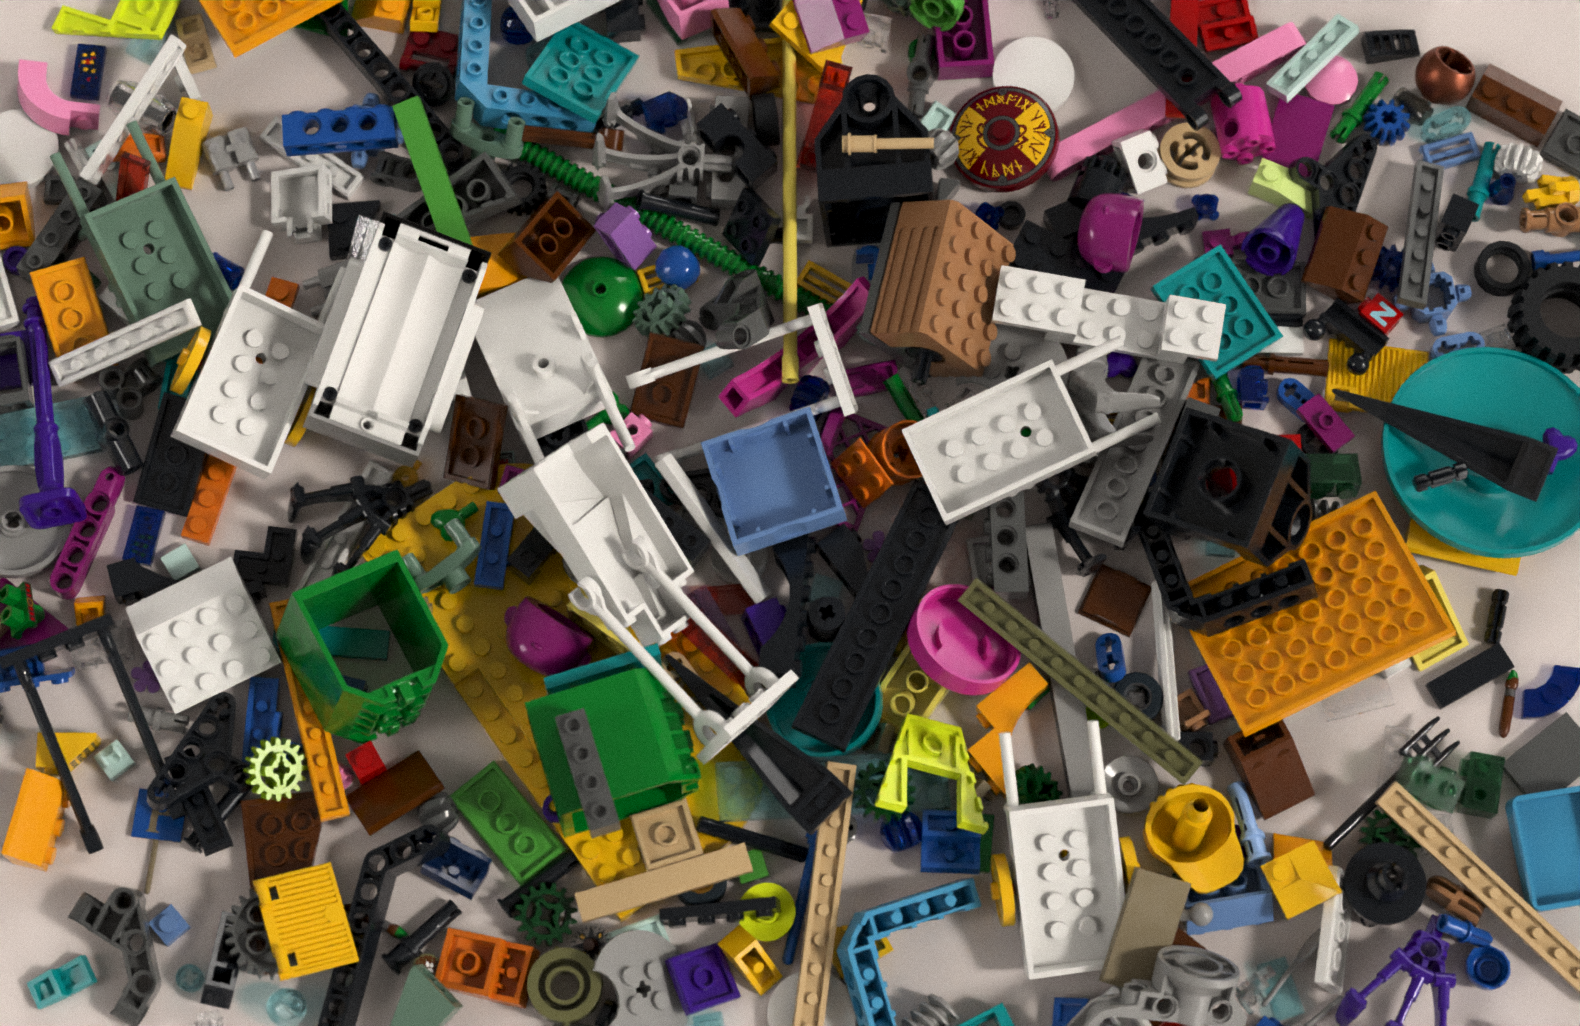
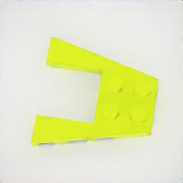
M120 0L110 20L62 5L51 29L55 34L162 40L181 0Z
M907 713L895 742L875 806L899 813L904 812L907 807V767L957 780V828L984 835L989 826L988 822H984L982 816L984 808L981 797H977L974 784L976 779L974 772H970L968 766L970 758L961 727Z

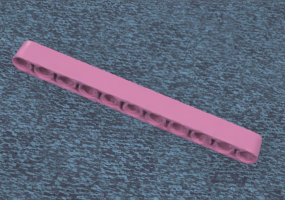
M1290 22L1212 62V64L1230 82L1244 84L1288 61L1307 43L1295 24ZM1158 90L1059 142L1056 157L1046 172L1051 181H1058L1081 169L1086 156L1092 158L1093 155L1098 157L1099 155H1108L1114 152L1111 143L1113 140L1140 129L1152 132L1177 119L1165 118L1166 97ZM1214 92L1197 105H1204L1205 103L1211 101L1212 98L1218 93Z

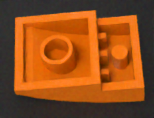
M448 928L435 977L450 991L526 1009L529 998L527 979L534 962L540 956V951L533 946L508 942L502 938Z

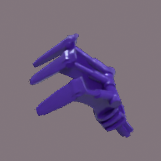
M1432 914L1425 931L1416 930L1407 942L1406 947L1403 949L1397 948L1389 956L1391 961L1377 973V977L1363 990L1358 992L1351 987L1345 993L1335 1015L1336 1022L1340 1026H1348L1367 1007L1365 999L1399 970L1407 971L1409 973L1408 976L1412 977L1395 1021L1392 1019L1388 1022L1386 1021L1384 1026H1404L1402 1024L1412 1003L1416 1001L1423 984L1428 985L1429 983L1434 1003V1026H1447L1450 988H1455L1456 975L1454 973H1446L1445 971L1449 943L1441 939L1443 932L1438 931L1436 928L1437 920L1441 916L1440 914L1438 916ZM1421 951L1427 953L1429 957L1425 956Z

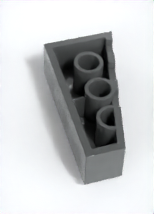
M486 152L480 154L449 177L466 226L523 203L493 158ZM424 196L395 216L399 225L402 223L439 238ZM420 236L418 238V241L424 243L431 241Z

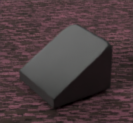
M940 178L936 200H952L959 191L960 180Z

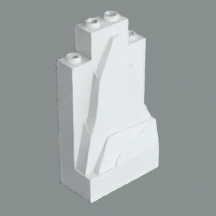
M604 422L567 442L497 488L515 519L524 515L544 538L561 553L578 582L586 576L596 581L601 589L606 608L625 628L631 626L643 647L653 643H658V646H661L672 638L671 632L676 634L689 626L687 620L691 617L651 575L631 568L622 557L621 553L629 547H633L634 552L643 559L641 552L636 547L631 546V542L640 535L651 543L659 567L680 589L687 584L685 578L694 572Z

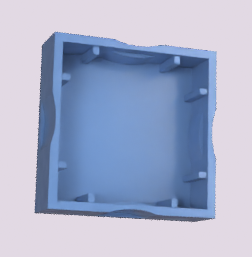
M810 406L773 418L754 428L736 430L701 442L737 556L847 521Z

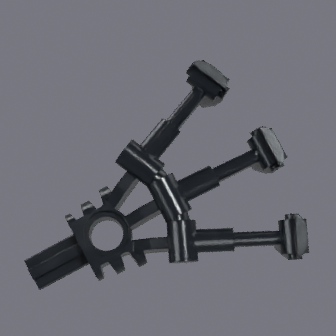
M1072 467L1069 470L1066 469L1055 474L1059 480L1058 485L1051 484L1048 478L1034 485L1037 487V493L1040 495L1044 493L1046 495L1044 501L1048 504L1052 513L1051 516L1046 517V522H1051L1053 530L1057 528L1065 542L1071 545L1082 562L1077 565V575L1086 577L1100 569L1099 567L1106 561L1107 555L1100 553L1092 556L1079 538L1076 530L1069 527L1070 518H1072L1089 479L1087 476L1075 473L1076 470ZM1155 484L1147 488L1140 508L1147 505ZM1141 525L1131 526L1123 547L1114 545V550L1123 551L1140 532Z
M353 476L350 478V483L331 486L330 489L305 493L304 487L300 486L299 482H297L290 488L287 511L289 523H292L297 518L301 508L304 506L326 502H354L356 506L339 516L337 521L316 532L314 527L310 528L309 525L303 530L300 556L303 563L309 564L317 550L321 548L323 541L350 526L368 520V525L371 528L359 542L360 546L346 565L342 562H337L334 565L331 576L355 567L380 534L385 536L391 527L397 525L398 519H404L408 512L414 511V502L433 494L431 483L426 481V479L404 488L399 479L393 483H386L381 487L379 485H365L363 476ZM392 500L396 502L398 506H391L386 501Z

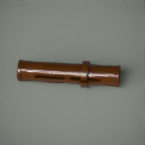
M1269 352V355L1256 354L1243 362L1242 370L1267 372V375L1288 373L1327 377L1329 360L1276 356L1275 353Z

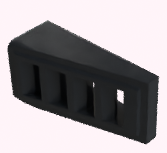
M1415 29L1364 32L1361 37L1366 64L1420 56ZM1404 38H1409L1411 49H1406ZM1398 39L1400 49L1396 50L1394 40ZM1384 41H1388L1390 50H1386ZM1374 43H1379L1380 50H1376Z

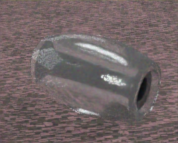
M118 80L109 89L106 105L116 117L139 82ZM158 91L137 123L144 133L166 136L173 130L178 109L167 97Z

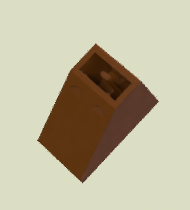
M1283 719L1247 737H1244L1242 731H1239L1227 737L1222 744L1241 780L1245 783L1246 789L1264 821L1315 796L1299 752Z

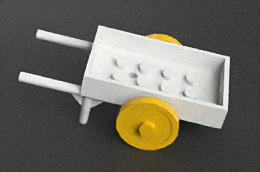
M263 230L239 286L234 290L227 307L223 311V317L208 351L204 355L211 336V330L199 326L187 348L182 349L176 363L179 365L170 385V391L182 395L197 371L196 379L171 437L262 479L267 478L272 473L283 444L295 447L306 431L303 424L317 388L305 384L304 380L346 269L345 267L339 268L318 320L250 289L273 237V233L268 230ZM256 357H260L263 364H259L256 361Z
M1098 720L1087 721L1095 791H1092L1088 796L1019 805L1011 733H999L1007 799L1003 809L1007 818L1013 876L1011 880L1005 853L991 855L992 883H990L992 900H995L1001 927L1015 925L1014 899L1016 901L1024 969L1029 980L1102 970L1134 867L1140 868L1130 836L1118 837L1114 797L1106 792ZM1063 849L1067 850V855L1060 858L1059 852Z

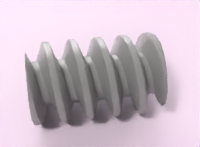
M930 994L928 996L930 1005L922 1001L919 1004L921 1012L913 1009L910 1012L912 1020L904 1017L901 1022L903 1026H939L940 1024L950 1026L948 1017L950 1016L956 1020L959 1017L942 997Z

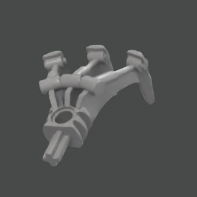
M612 92L608 97L605 114L602 119L605 127H614L617 122L636 135L638 140L652 150L650 152L651 155L608 149L605 146L603 135L601 133L596 134L592 155V165L595 166L596 170L599 171V168L606 166V161L628 165L632 169L646 171L649 179L634 184L612 188L608 176H601L599 191L596 195L604 211L607 212L616 199L637 197L640 189H644L645 193L666 197L668 195L666 187H669L670 184L674 185L677 182H682L683 178H688V181L692 182L694 179L703 181V171L731 172L732 156L705 154V143L696 145V142L691 141L690 144H686L685 140L676 141L662 136L625 115L618 106L615 92ZM693 158L697 162L693 165H687L683 160Z
M1078 346L1076 356L1091 348ZM1106 355L1070 371L1068 394L1091 442L1117 431L1108 420L1106 414L1148 410L1160 405V397L1153 394L1114 391L1105 381L1108 372ZM1140 432L1108 448L1147 444L1153 441L1154 435L1152 433ZM1100 452L1092 457L1090 463L1081 462L1079 466L1093 469Z

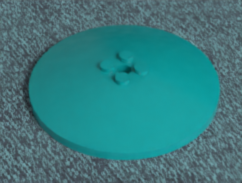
M1474 347L1446 353L1429 361L1411 374L1401 385L1391 402L1393 404L1530 437L1541 442L1545 430L1554 427L1562 435H1569L1575 438L1578 444L1577 451L1566 460L1558 461L1553 474L1547 475L1536 502L1509 492L1468 469V475L1465 479L1458 481L1453 479L1452 483L1435 488L1428 487V490L1417 492L1412 483L1414 476L1422 473L1428 475L1429 471L1446 466L1453 467V464L1457 462L1384 422L1381 434V456L1387 481L1400 505L1421 528L1443 543L1458 550L1491 558H1519L1538 554L1560 545L1580 530V388L1570 378L1548 363L1522 352L1495 347Z

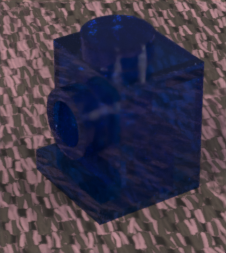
M671 91L642 102L647 128L659 134L666 133L665 128L678 125L679 121L688 118V105L685 99Z
M1256 365L1241 368L1236 380L1239 405L1242 406V409L1264 410L1269 403V397H1264L1268 393V379H1264V370Z

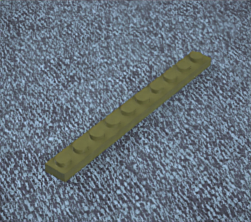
M975 578L958 599L962 605L1183 785L1187 783L1201 766L1203 761L980 579Z

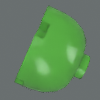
M910 0L911 5L909 9L916 20L925 27L931 29L935 26L941 28L939 31H946L951 29L961 17L964 11L965 0Z

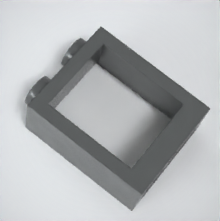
M4 335L0 337V356L17 354L22 391L0 394V415L35 409L25 344L20 336Z

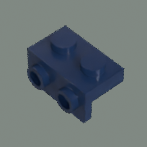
M450 836L451 844L448 851L424 863L420 873L472 900L488 876L492 859L483 852L474 850L461 843L457 838Z

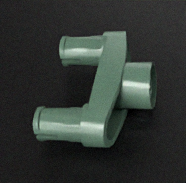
M468 97L459 98L455 118L451 121L450 134L453 138L472 149L470 155L472 160L483 152H486L494 161L495 157L516 159L522 155L524 146L522 136L525 121L522 118L511 117L508 120L506 135L473 123L471 119L475 101Z
M458 518L452 519L444 526V529L457 546L456 551L430 571L426 572L413 553H408L402 557L421 594L428 593L442 585L445 586L450 594H454L471 582V578L464 569L477 557L482 547L475 537L470 536Z

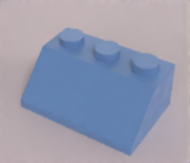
M1244 861L1242 872L1229 885L1208 894L1196 893L1190 889L1184 909H1191L1194 904L1203 902L1212 908L1213 918L1205 926H1197L1192 921H1182L1188 935H1201L1207 932L1231 930L1236 927L1260 925L1274 921L1273 892L1261 868H1248L1246 861ZM1172 873L1173 878L1181 880L1176 873Z

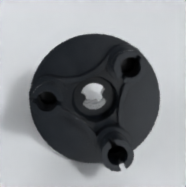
M1380 842L1365 846L1350 859L1345 868V875L1343 877L1344 894L1351 908L1360 916L1361 923L1364 926L1369 924V927H1374L1375 925H1395L1407 920L1420 908L1426 894V876L1420 862L1410 851L1397 844ZM1386 873H1388L1389 878H1395V886L1393 882L1388 880Z

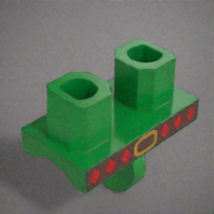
M23 581L17 588L6 584L0 590V602L7 605L0 615L1 624L9 626L11 637L19 640L25 629L29 627L36 628L38 623L43 621L45 618L44 609L33 602L30 583Z

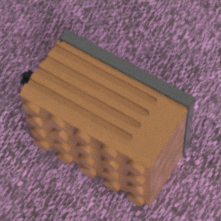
M933 200L903 202V204L900 202L891 203L859 334L912 370L911 381L913 383L925 385L927 379L931 378V376L934 378L938 376L982 377L984 368L989 366L991 362V354L989 352L991 340H995L997 337V327L991 321L1001 265L1009 266V263L1015 260L1014 244L958 201Z

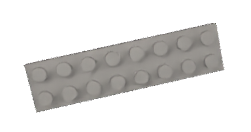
M1142 357L1127 392L1159 396L1160 405L1148 410L1119 412L1113 427L1116 430H1120L1156 412L1162 423L1142 432L1154 435L1153 441L1150 443L1111 447L1100 452L1070 520V528L1121 548L1123 547L1147 488L1151 483L1180 416L1185 400L1199 372L1201 363L1198 360L1187 357L1185 362L1180 364Z

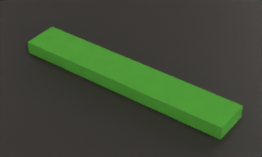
M417 95L393 105L395 116L439 238L471 250L470 252L475 251L421 98ZM442 245L443 250L448 251L449 247Z

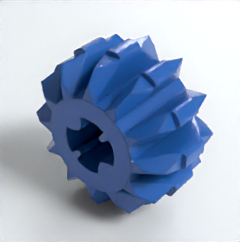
M1383 99L1379 100L1377 105L1371 104L1368 108L1369 113H1365L1363 121L1366 123L1363 127L1364 132H1371L1372 138L1379 139V146L1383 145L1385 140L1390 146L1394 145L1396 140L1402 141L1405 137V132H1408L1410 128V123L1407 122L1410 118V113H1402L1404 105L1394 106V99L1390 100L1388 104Z

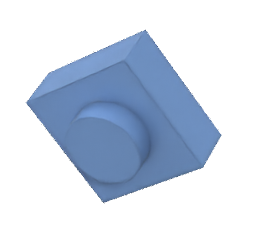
M172 904L149 922V925L167 947L191 929Z

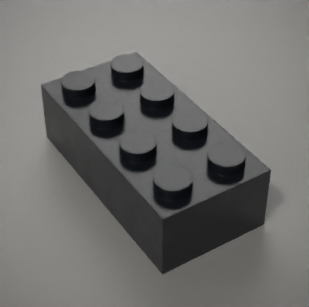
M1027 219L1014 242L1015 260L1009 263V267L1084 279V288L1109 293L1116 292L1125 274L1114 271L1108 273L1098 272L1094 266L1084 260L1077 244Z

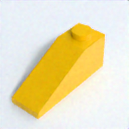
M181 97L174 121L165 180L175 177L181 189L192 191L203 153L201 144L207 139L213 118L209 102Z

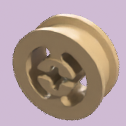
M1181 123L1169 129L1164 135L1157 151L1159 158L1167 167V181L1180 188H1195L1205 184L1214 174L1221 155L1219 142L1208 128L1202 127L1200 130L1195 131L1188 123ZM1196 144H1197V145L1200 146V147H1198V148L1196 149V151H1195V153H1194L1193 156L1190 155V154L1194 151L1195 146H1196ZM1170 150L1175 152L1174 161L1171 157ZM1203 151L1206 155L1207 161L1202 159ZM1183 155L1187 156L1183 159L1181 166H1178L1177 164L1181 162Z

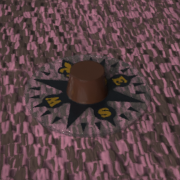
M588 923L575 931L571 939V948L582 951L595 962L601 949L612 937L609 931L602 925Z

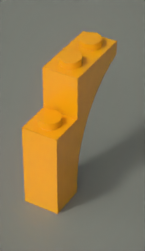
M1030 662L976 705V711L978 712L975 716L985 729L990 727L992 730L968 749L970 757L968 763L976 773L982 771L989 779L986 782L991 786L990 790L996 796L1000 793L1004 799L1006 798L999 733L1010 732L1012 735L1017 721L1023 712L1039 695L1048 689V683Z

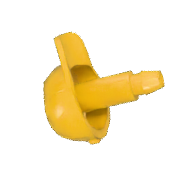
M1189 783L1188 785L1179 784L1174 789H1167L1165 796L1160 795L1156 802L1153 801L1149 804L1150 810L1144 820L1143 828L1146 847L1155 859L1171 867L1181 880L1191 883V890L1200 894L1212 893L1229 885L1238 878L1243 870L1244 858L1235 833L1234 812L1229 802L1220 792L1208 786L1195 785L1194 783Z

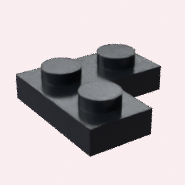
M268 526L264 553L235 550L233 561L243 581L251 582L261 579L263 584L289 587L298 535L297 529Z

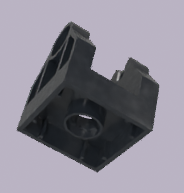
M865 74L851 80L843 90L841 102L814 139L818 202L827 247L881 243L891 203L900 202L903 204V202L934 200L930 149H877V153L854 152L851 155L842 153V136L848 135V133H851V136L877 135V138H929L928 129L895 96L893 87L889 82L878 75ZM867 103H873L875 105V109L872 111H866L864 109V105Z
M1186 407L1143 515L1165 534L1188 540L1193 536L1235 550L1245 560L1269 567L1288 551L1298 549L1308 533L1313 514V504L1310 500L1311 460L1291 439ZM1230 468L1235 472L1237 485L1235 489H1233V491Z

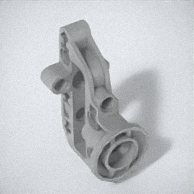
M1186 945L1163 947L1157 953L1151 980L1131 979V982L1124 984L1122 993L1098 996L1091 999L1066 1026H1100L1101 1022L1108 1017L1175 1022L1186 1026H1245L1247 1015L1234 998L1240 971L1238 966L1231 960L1212 951ZM1165 998L1163 1002L1157 1004L1161 999ZM1105 1023V1024H1102L1101 1026H1118V1025L1110 1024V1023Z

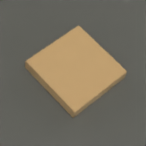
M686 798L630 815L647 872L704 855Z

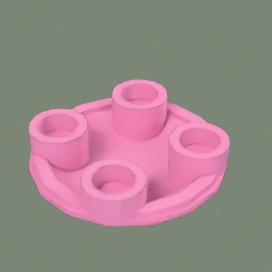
M1335 56L1305 85L1308 91V98L1332 105L1349 102L1357 88V73L1350 62L1343 57Z

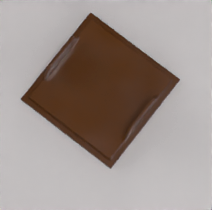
M1102 564L1096 572L1078 614L1130 637L1152 590L1151 586L1125 572Z

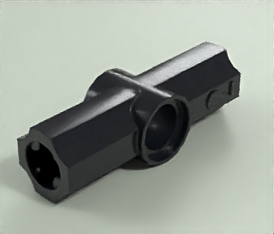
M96 391L85 397L82 402L98 432L97 442L108 451L119 475L127 476L141 469L144 464L129 436V423L118 415L107 391ZM109 430L115 432L117 436L112 435Z

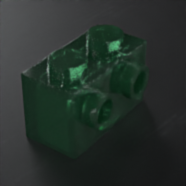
M1358 453L1305 454L1311 460L1310 498L1338 497L1340 499H1349L1357 496L1362 484Z
M1470 751L1465 756V759L1461 758L1458 767V775L1462 776L1461 787L1457 786L1454 795V803L1458 804L1457 813L1492 819L1498 814L1505 757Z
M1419 754L1416 758L1404 756L1394 782L1397 781L1417 801L1437 811L1453 814L1465 781L1455 777L1457 772L1444 766L1437 768L1433 766L1434 761Z

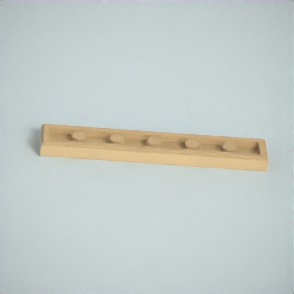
M744 842L578 892L574 895L582 922L587 923L752 873L753 868Z

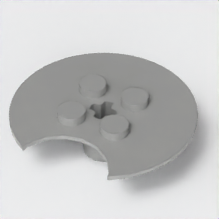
M995 323L997 337L995 340H991L990 365L984 368L982 377H956V384L958 386L965 383H975L989 389L1051 359L1057 365L1066 361L1067 357L1059 342L1044 340L1045 332ZM1069 372L1060 376L1065 387L1068 384Z
M645 930L627 931L612 938L598 954L592 971L605 975L612 982L618 1002L616 1016L609 1026H686L690 1015L686 1016L665 964V960L680 955V952L662 936Z

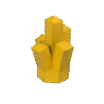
M1542 174L1537 180L1538 188L1528 189L1522 194L1525 203L1533 202L1536 209L1541 210L1545 207H1557L1564 202L1576 205L1580 200V186L1578 180L1573 176L1558 177Z

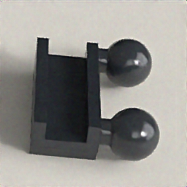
M1338 297L1325 312L1320 314L1318 319L1308 320L1303 327L1305 337L1311 341H1318L1323 338L1327 328L1328 334H1335L1338 342L1343 340L1347 349L1353 348L1354 354L1347 360V369L1351 374L1357 376L1367 372L1369 362L1389 341V337Z

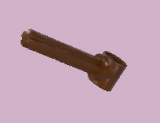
M525 125L522 141L593 149L597 133ZM612 128L598 129L597 133L603 135L606 148L622 152L625 130Z

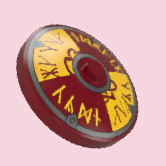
M999 86L978 93L960 108L950 128V132L958 141L959 154L954 162L957 170L969 183L989 192H1013L1033 184L1050 168L1059 147V128L1049 105L1034 92L1016 86Z

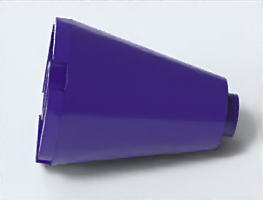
M1290 203L1283 204L1252 229L1243 239L1241 249L1242 252L1244 250L1247 256L1245 260L1257 272L1266 276H1273L1274 273H1282L1281 275H1284L1292 269L1296 260L1305 220L1304 213L1298 206Z

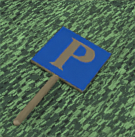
M139 788L131 837L153 840L144 893L149 894L159 840L181 843L186 815L172 820L168 809L163 811L152 809L147 803L148 789ZM163 791L160 794L155 793V799L159 800L163 797Z

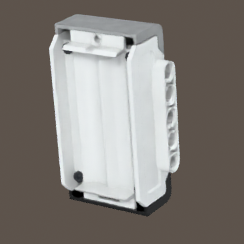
M384 211L376 227L364 262L350 257L304 380L305 384L317 389L303 427L412 468L419 457L428 431L440 434L485 309L474 303L483 281L491 252Z

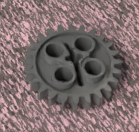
M276 887L271 888V891H269L271 899H279ZM249 889V899L241 895L239 896L241 907L231 906V910L236 916L226 917V921L233 925L224 928L226 935L233 936L225 940L226 946H235L229 952L230 956L236 957L240 955L237 960V966L240 967L247 963V974L257 969L259 979L263 977L265 972H269L270 979L274 980L275 973L278 972L277 962L273 958L264 922H254L251 920L252 914L260 911L258 894L253 889ZM248 929H253L257 932L247 933L246 931ZM255 940H262L266 944L262 951L256 952L250 949L251 943ZM294 953L288 954L290 967L297 966Z

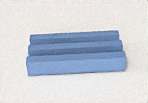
M1472 131L1426 144L1419 148L1420 155H1423L1422 160L1429 163L1472 151V153L1435 163L1444 166V170L1479 160L1481 157ZM1469 141V144L1434 155L1429 154L1431 151Z

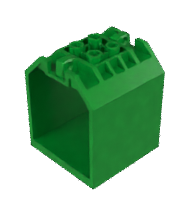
M398 549L293 592L275 635L324 731L362 745L370 740H376L378 738L377 732L379 734L385 733L387 737L398 733L400 725L404 728L416 722L417 718L421 715L422 708L426 705L433 685L437 681L449 646ZM378 605L414 673L367 693L347 686L318 630Z
M647 668L631 669L524 702L532 735L564 838L588 831L589 828L556 725V716L584 708L619 821L630 818V815L681 800L699 791L697 782L701 779V772L697 761L693 756L691 757V753H694V744L689 729L683 730L682 727L685 725L682 706L678 702H674L675 698Z

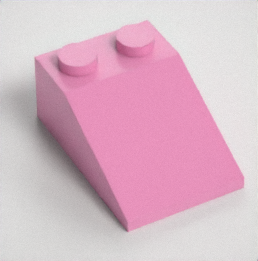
M657 0L669 24L681 40L711 28V10L729 8L728 0Z

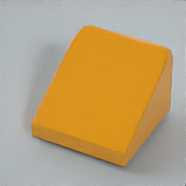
M104 595L75 599L76 626L106 615Z

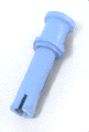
M1241 781L1234 782L1228 785L1227 792H1229L1241 830L1239 842L1245 848L1248 857L1246 860L1247 867L1258 869L1261 865L1272 861L1273 858L1267 852L1264 843L1265 833L1258 829L1245 783Z

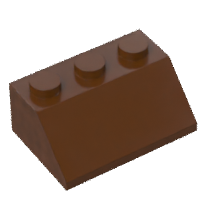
M717 8L711 10V34L749 100H752V95L765 94L779 87L781 70L775 60L770 61L766 54L768 48L763 38H757L753 31L755 30V25L749 15L745 16L740 8Z
M1490 63L1464 109L1538 147L1563 101Z
M556 191L539 205L498 255L517 274L553 283L596 232V229Z
M1327 206L1301 282L1333 300L1338 297L1347 305L1363 302L1389 227L1367 214Z

